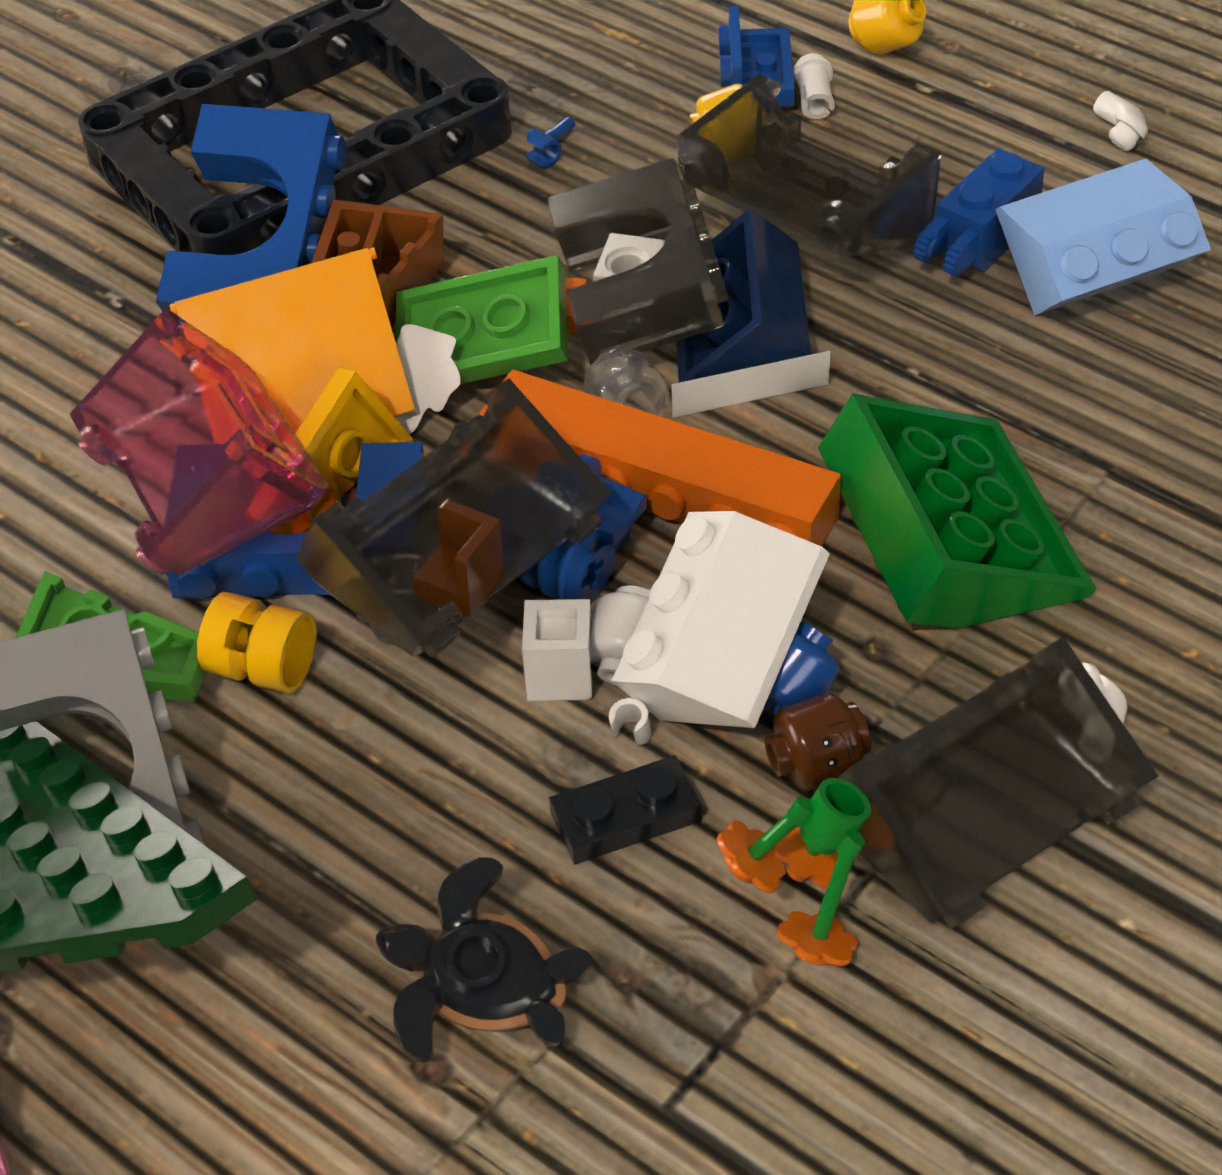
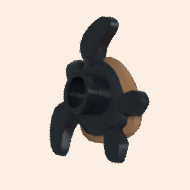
M478 857L464 863L451 872L443 881L437 899L442 930L436 936L428 933L418 925L411 924L393 925L381 930L376 935L378 948L388 962L404 970L421 972L422 978L412 982L399 992L393 1007V1025L396 1037L404 1053L413 1060L424 1063L432 1058L433 1021L439 1011L452 1022L468 1029L496 1032L529 1025L537 1039L545 1045L559 1046L565 1041V1021L563 1015L558 1011V1008L565 1002V984L578 983L592 966V956L581 948L572 947L551 955L537 935L520 921L493 913L477 915V908L481 899L503 874V865L491 857Z

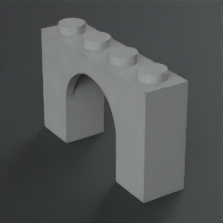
M125 609L0 642V731L62 714H85L110 723L128 739L133 748L134 769L128 789L204 845L197 819L184 823L177 797L188 795L190 791L180 755L165 756L159 733L172 730L162 690L148 693L142 669L153 667L155 664L144 627L131 630Z

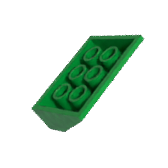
M852 393L818 446V450L828 469L841 474V495L906 622L958 629L1091 597L1097 589L998 420Z

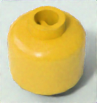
M854 0L848 19L851 36L859 46L875 55H883L912 45L922 35L926 17V6L923 0Z

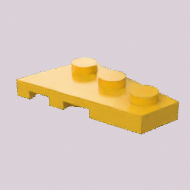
M338 367L242 516L254 527L271 533L298 534L316 530L340 510L341 497L358 483L362 443L413 442L414 439L356 371Z

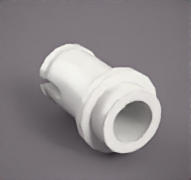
M815 53L806 54L797 61L793 68L794 84L800 90L803 114L811 119H822L830 115L828 109L833 111L835 108V101L830 86V81L833 78V68L830 62L823 56Z

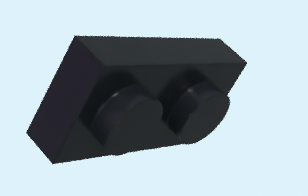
M676 755L549 797L550 814L574 865L702 821V805Z

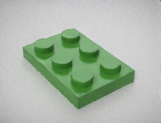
M555 255L397 291L395 342L400 335L401 328L406 324H414L454 336L456 345L451 358L458 368L460 384L509 374L512 369L524 371L568 361L565 267L559 256Z

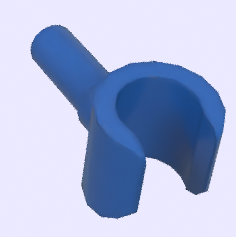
M566 117L546 132L538 128L530 129L527 134V141L534 145L535 148L527 152L526 159L544 169L552 167L561 155L562 147L558 140L575 127V121L571 117Z

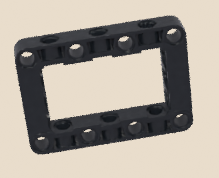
M325 0L89 106L79 115L78 124L91 169L120 195L175 251L237 255L259 247L276 233L285 218L288 197L275 188L259 184H253L230 196L223 194L213 197L198 182L197 174L192 169L186 171L171 157V151L193 142L202 104L266 108L368 60L420 103V105L412 109L406 107L354 132L353 137L345 140V163L341 170L336 169L333 181L336 200L380 205L508 141L512 134L508 85L503 79L491 73L400 0Z

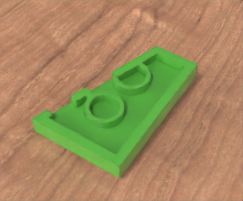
M44 571L15 638L121 609L111 604L109 596L91 589L86 594L65 587L63 578ZM125 611L131 630L144 627L155 664L153 667L142 669L148 693L162 690L164 699L195 702L205 672L199 667L197 659L199 632L147 611L137 614Z

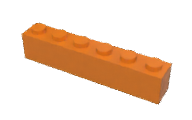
M512 369L478 413L482 455L484 458L540 476L546 462L552 455L572 463L580 454L586 453L600 460V476L645 494L647 505L645 511L665 520H673L683 524L688 512L736 511L822 546L840 516V473Z

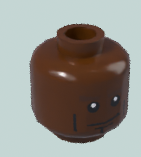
M823 693L780 708L773 721L774 735L765 738L766 753L775 774L778 777L788 774L789 778L798 788L806 791L818 789L822 781L828 778L845 780L854 777L859 773L863 765L864 755L871 751L870 733L859 707L854 702L845 703L838 695L833 693Z

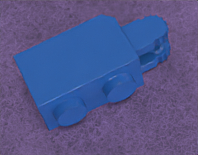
M997 148L936 204L935 219L925 230L923 229L918 239H916L913 256L924 263H929L933 257L942 252L946 254L943 270L953 276H959L970 265L986 272L1009 249L995 209L1042 193L1045 168L1016 154Z

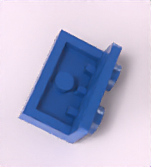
M728 6V25H719L721 87L737 83L742 84L748 89L752 97L761 94L767 109L777 106H794L795 88L789 28L740 29L739 6Z

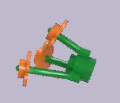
M828 778L822 781L811 799L802 796L797 797L787 814L766 833L758 829L749 830L744 823L734 820L728 825L727 829H724L717 836L718 846L724 853L725 863L733 875L742 882L754 883L759 890L771 894L779 888V879L786 873L782 862L788 863L787 873L793 880L803 882L810 878L817 886L827 888L818 914L809 916L803 912L793 911L789 914L787 921L781 922L778 925L776 931L777 937L783 943L792 946L793 951L799 958L815 965L832 964L845 966L850 963L853 955L852 952L855 951L858 944L857 938L843 931L842 923L834 918L852 864L865 845V839L859 831L872 811L871 803L867 796L857 786L839 778Z

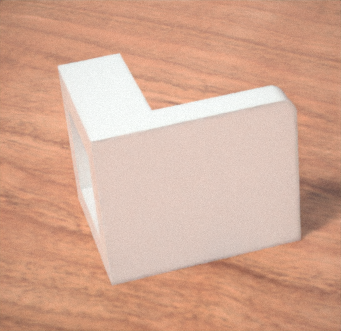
M590 599L525 600L522 656L527 701L589 700L592 698Z

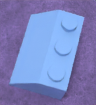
M1146 158L995 209L1034 316L1178 267L1211 250L1192 196Z

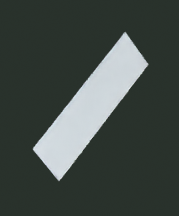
M830 351L671 384L672 418L829 384Z

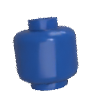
M801 620L764 708L776 715L777 711L784 706L827 693L840 671L837 659L827 652L833 639Z

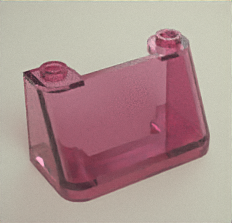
M167 308L159 314L70 413L75 426L82 436L78 441L82 450L101 465L106 466L109 462L123 468L152 520V522L144 521L136 529L134 534L139 544L136 552L149 568L161 575H165L168 571L177 575H183L311 510L329 491L327 482L257 374L231 350Z

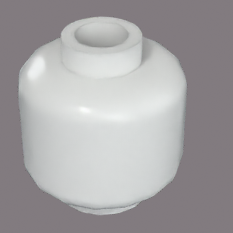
M630 585L621 586L616 592L608 593L599 598L595 604L591 617L590 662L598 668L597 675L607 683L615 685L611 680L623 656L624 647L631 638L649 600L650 590Z

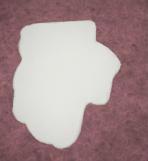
M406 324L400 330L396 345L416 412L395 418L411 434L417 428L428 408L436 412L443 410L451 393L460 385V374L455 362L451 358L456 345L454 336L418 325Z

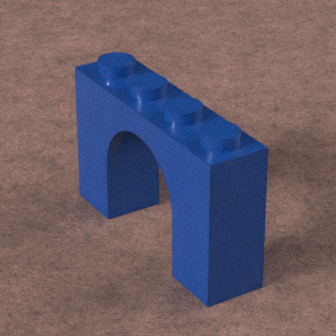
M212 104L201 105L191 154L204 179L269 186L279 190L288 197V207L285 218L276 233L264 244L251 251L237 255L167 251L156 302L171 327H181L179 316H173L169 306L176 301L311 264L324 228L325 219L328 216L333 199H336L335 187L333 185L336 169L341 170L343 168L346 158L345 139L343 136L338 135L330 113Z
M422 442L362 443L357 491L351 505L331 523L316 530L298 534L267 532L254 527L242 516L248 506L250 488L240 447L180 449L161 556L173 598L202 599L216 597L221 592L257 597L355 593L356 585L366 584V576L369 567L373 563L383 560L423 557L428 478Z

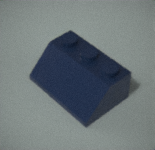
M751 207L672 272L679 383L811 355L798 242Z

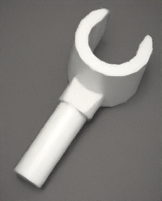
M625 698L614 703L609 711V721L614 738L619 735L623 725L629 722H637L634 729L635 743L643 745L650 740L652 733L648 715L650 712L643 702L634 698Z

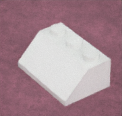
M736 511L688 512L684 523L677 531L675 543L660 576L650 590L649 600L638 624L624 647L623 656L611 681L630 697L643 702L647 710L661 721L755 728L830 553L820 545Z

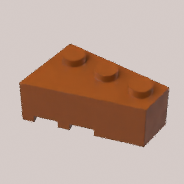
M333 199L311 263L374 247L377 259L372 260L392 326L396 321V292L427 285L443 266V214Z

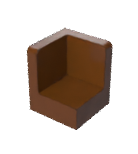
M445 500L437 509L440 545L412 577L414 596L471 618L505 576L501 519L453 501Z

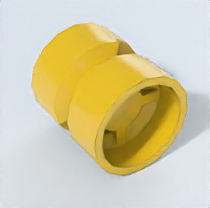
M221 592L210 603L200 625L197 639L199 667L205 673L236 681L244 680L249 676V680L255 686L285 694L294 693L304 681L313 660L317 636L315 618L307 611L279 604L270 605L266 609L263 602L259 599L231 592Z

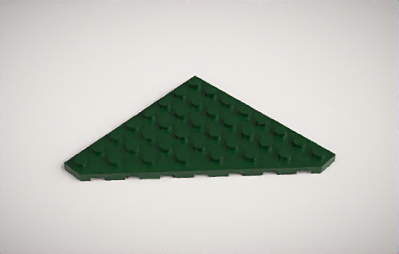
M37 721L0 731V974L23 970L28 960L27 957L59 952L65 964L122 955L126 946L125 942L159 937L164 949L191 945L257 900L247 877Z

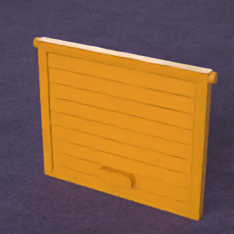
M374 247L197 295L169 305L172 315L179 316L216 448L240 447L243 461L286 449L338 367L356 371L394 417L416 412L372 260L377 259Z

